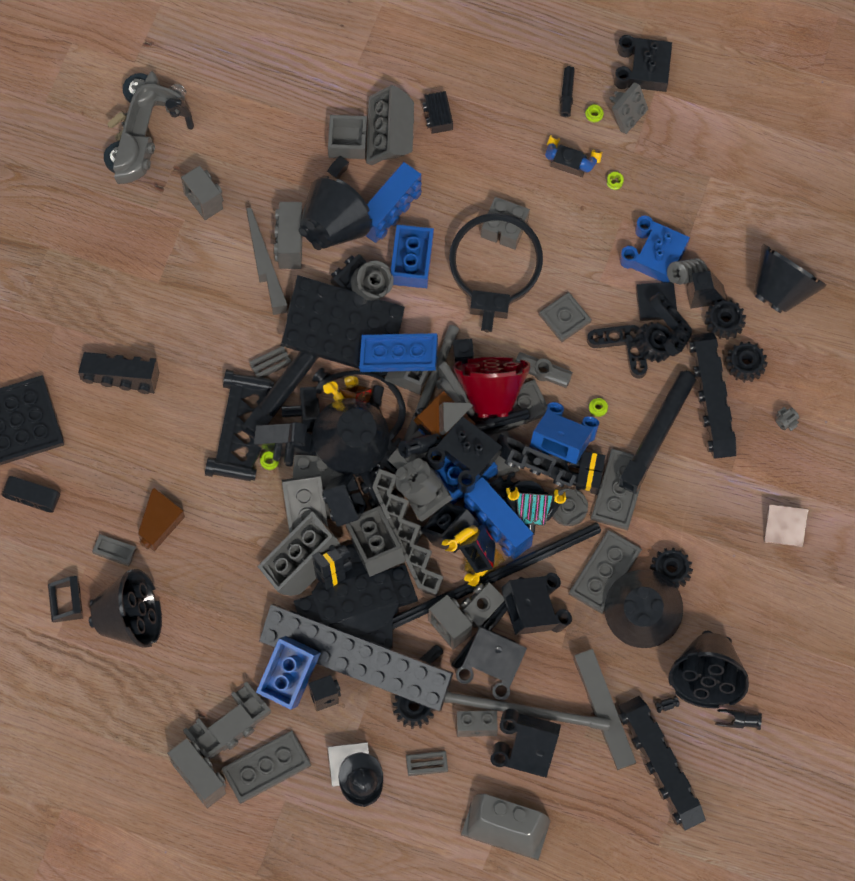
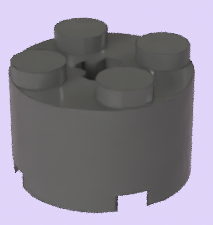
M370 261L355 270L351 279L352 291L362 296L365 300L370 301L384 297L390 292L394 282L389 267L380 261Z
M420 458L407 463L396 471V487L411 503L417 505L428 504L437 496L435 493L438 488H441L440 476Z

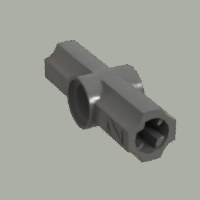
M519 352L515 362L520 363L521 359L530 363L528 374L535 376L539 381H549L567 388L573 372L553 365L547 359H537ZM540 368H545V369H547L548 371H547V372H541V371H539V369H540Z

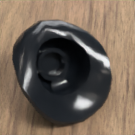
M368 754L353 755L347 758L340 767L338 777L342 794L349 802L357 806L366 807L378 800L383 789V771L375 757Z

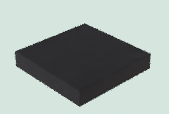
M664 282L636 285L640 321L663 320L650 303V298L658 292L662 293L677 310L674 283Z

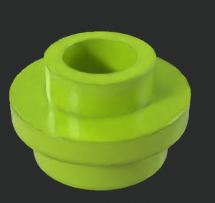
M591 105L585 112L587 120L594 123L601 121L604 115L603 109L599 105Z
M596 398L590 402L589 411L593 416L602 417L607 413L608 404L605 400ZM596 405H601L602 408H601V409H597L595 406H596Z
M267 451L262 454L260 464L264 469L273 470L279 465V461L273 460L271 464L266 462L268 459L273 460L272 452Z

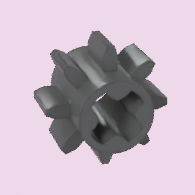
M783 407L777 412L776 416L778 418L776 423L782 430L788 428L792 431L798 426L799 422L797 420L799 415L793 408L787 410Z

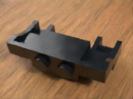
M503 434L499 435L497 443L502 446L500 457L505 459V464L513 468L519 467L524 469L527 467L530 469V472L538 476L542 473L551 477L554 480L553 483L560 487H564V485L572 487L576 476L570 472L567 461Z

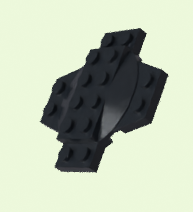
M347 545L346 548L350 551L348 559L352 564V569L345 572L346 579L328 590H325L320 582H318L314 590L311 591L312 595L294 600L296 611L304 616L392 649L394 615L397 614L399 607L418 602L406 565L385 570L369 577L354 545Z

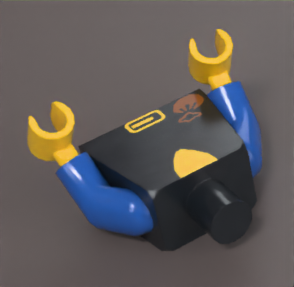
M550 135L546 144L545 156L548 160H551L550 167L582 178L585 172H590L597 163L601 162L603 152L597 153L595 150H592L591 157L588 159L585 153L563 145L558 146L560 138L555 139L552 135Z

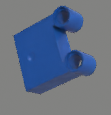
M641 216L637 220L635 233L640 238L648 239L640 254H638L637 249L633 246L624 247L621 252L620 264L624 268H632L663 283L670 282L667 276L668 266L672 262L681 260L690 237L654 222L649 216ZM645 225V226H647L648 228H647V229H643V228H641L640 226ZM629 255V256H631V257H633V258H632V259H627V258H625V256Z
M551 402L547 405L546 413L533 431L530 446L576 464L588 444L595 440L599 421L594 417L587 416L583 418L582 424L562 417L564 407L560 403Z

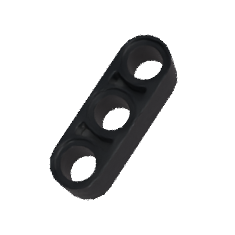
M8 476L1 493L6 499L49 513L54 512L61 495L58 491L13 476Z

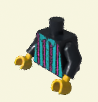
M515 487L513 492H510V489L506 488L508 495L506 504L534 535L535 526L545 525L546 521H549L558 510L560 504L566 501V492L559 495L558 490L554 491L553 497L549 492L518 490L517 487Z

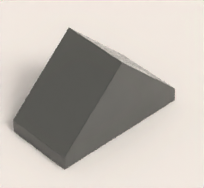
M443 402L439 405V433L441 435L447 433L473 405L471 403Z

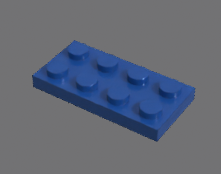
M437 333L362 335L360 372L436 371Z

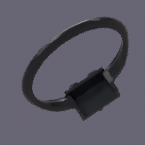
M489 213L470 220L455 235L450 248L449 262L453 278L461 291L471 300L470 314L483 316L481 331L486 333L492 332L494 317L507 319L509 306L530 292L542 270L543 251L537 235L525 222L508 214ZM487 221H504L514 224L529 236L534 245L536 267L533 276L525 287L512 294L511 297L508 294L476 290L472 292V289L464 283L459 275L456 265L457 248L464 235L478 224Z
M349 370L331 374L322 379L316 387H300V405L281 406L282 417L301 416V423L308 426L307 432H312L315 420L320 414L317 395L322 393L323 385L347 375H366L379 379L388 385V388L397 399L399 416L395 426L389 432V436L392 432L396 434L393 439L402 429L406 416L405 402L396 386L385 381L383 376L371 372H360V370Z

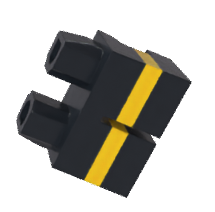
M583 452L576 464L570 462V467L580 468L579 473L571 472L576 476L573 482L576 490L591 491V494L598 495L606 455Z
M331 545L329 552L323 555L317 552L312 555L316 579L325 590L345 580V572L352 569V564L348 559L350 551L345 545L337 549Z

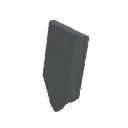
M443 362L439 366V378L444 377L450 383L460 398L461 403H469L459 381L448 364ZM472 407L466 412V414L470 416L474 415Z

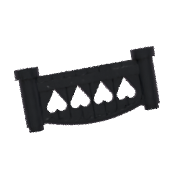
M226 369L223 388L230 389L217 456L216 458L208 457L205 476L213 477V475L250 482L251 480L255 481L257 469H253V466L262 448L254 445V439L250 436V443L245 444L235 434L242 432L241 429L244 424L239 416L255 410V408L249 407L242 399L257 395L259 400L256 403L259 406L274 386L275 381L234 373V370ZM245 447L248 449L246 454L247 460L242 462L231 452Z

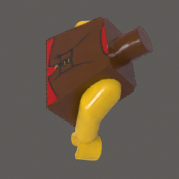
M355 376L344 378L347 387L339 389V392L337 391L338 384L334 381L323 385L324 392L326 394L333 393L335 401L345 398L360 399L368 403L370 401L372 388L358 385L359 380Z

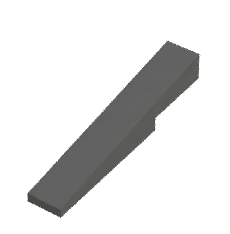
M247 208L259 282L267 281L273 315L288 313L286 300L252 208Z
M593 649L574 655V663L588 694V700L595 717L610 719L609 731L601 730L617 771L636 764Z

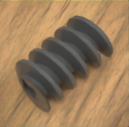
M699 258L675 261L668 266L667 276L672 283L679 285L687 284L690 281L691 273L708 271L705 262Z

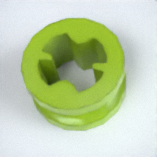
M619 172L610 173L607 177V186L613 190L622 187L624 182L623 175ZM618 178L620 183L616 182L613 184L612 179Z

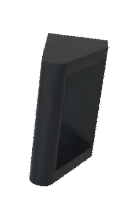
M70 576L49 583L48 593L51 622L83 619L78 577ZM70 587L73 610L59 615L56 588Z

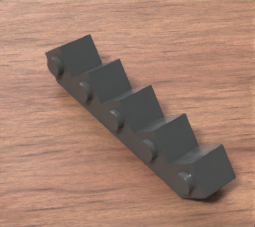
M379 469L372 488L402 548L406 564L418 590L437 597L444 577L426 570L432 556V551L415 545L421 526L404 520L410 503L409 500L392 495L396 486L397 476Z

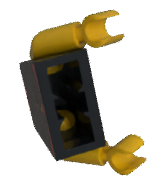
M485 525L470 526L455 535V539H445L442 542V545H449L445 551L451 552L457 549V544L459 543L460 550L475 571V574L467 573L464 577V580L468 581V585L477 586L480 582L479 577L494 567L496 545L488 533V527Z

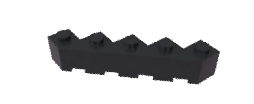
M713 332L691 335V342H688V348L696 361V366H693V374L700 383V391H697L698 401L702 403L705 409V416H702V424L709 432L707 451L711 452L714 459L737 456L735 432L732 431L731 410L727 404L728 394L725 381L722 378L721 357H718L717 338Z
M637 696L618 705L620 714H618L619 719L623 725L626 724L632 731L634 738L631 740L635 749H639L645 755L647 761L645 768L649 775L653 774L658 780L660 786L658 792L663 800L666 799L671 805L674 813L671 816L674 823L680 825L686 831L706 821L701 804L697 797L694 798L690 789L691 785L684 772L681 773L677 765L678 761L671 748L667 747L658 723L654 722L650 716L651 710L647 703L640 696Z

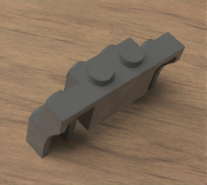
M245 682L244 687L236 693H231L238 706L208 729L198 718L193 726L183 730L190 742L194 741L201 750L202 756H206L208 760L212 759L222 750L233 749L239 743L238 740L242 737L250 736L255 731L256 724L271 714V709L257 695L248 682Z

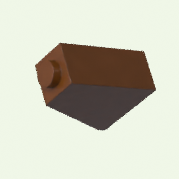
M155 488L151 491L138 532L140 544L146 549L151 548L154 552L185 518L184 511Z

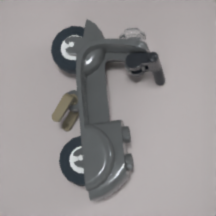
M153 71L149 75L137 73L125 80L122 91L125 99L130 103L128 113L120 112L108 122V127L113 128L121 120L123 121L121 122L123 129L115 136L117 142L109 145L104 152L105 165L111 172L115 173L114 178L117 184L133 182L144 176L147 170L150 169V158L155 151V144L151 137H145L154 106H165L167 113L171 117L183 116L185 117L187 128L189 130L194 128L192 115L184 97L187 91L180 84H174L169 89L161 86L158 77Z

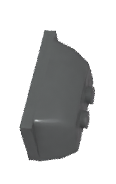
M390 85L369 96L366 164L374 165L382 160L396 159L413 151L414 101L407 93L396 86Z
M312 511L257 567L277 592L288 596L299 595L316 579L312 555L317 552L323 555L329 552L331 545L335 549L341 545L323 521Z
M476 794L473 796L461 836L538 861L551 821L542 812L487 794Z

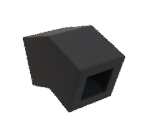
M339 156L331 164L327 172L336 179H339L347 170L349 162Z

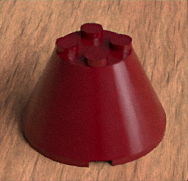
M479 357L468 359V363L465 364L459 361L453 365V370L467 395L469 403L473 405V411L478 413V417L486 418L489 415L495 414L498 417L509 416L508 412L512 411L530 371V363L522 359L520 363L513 362L511 357Z

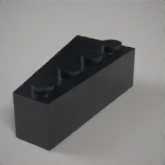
M90 352L83 353L78 372L80 380L85 383H100L105 387L116 386L125 391L132 389L142 394L155 393L160 374L156 358L143 361L141 357L134 356L133 360H129L123 355H116L110 358L107 354Z

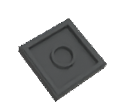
M569 292L539 312V316L561 343L592 321Z

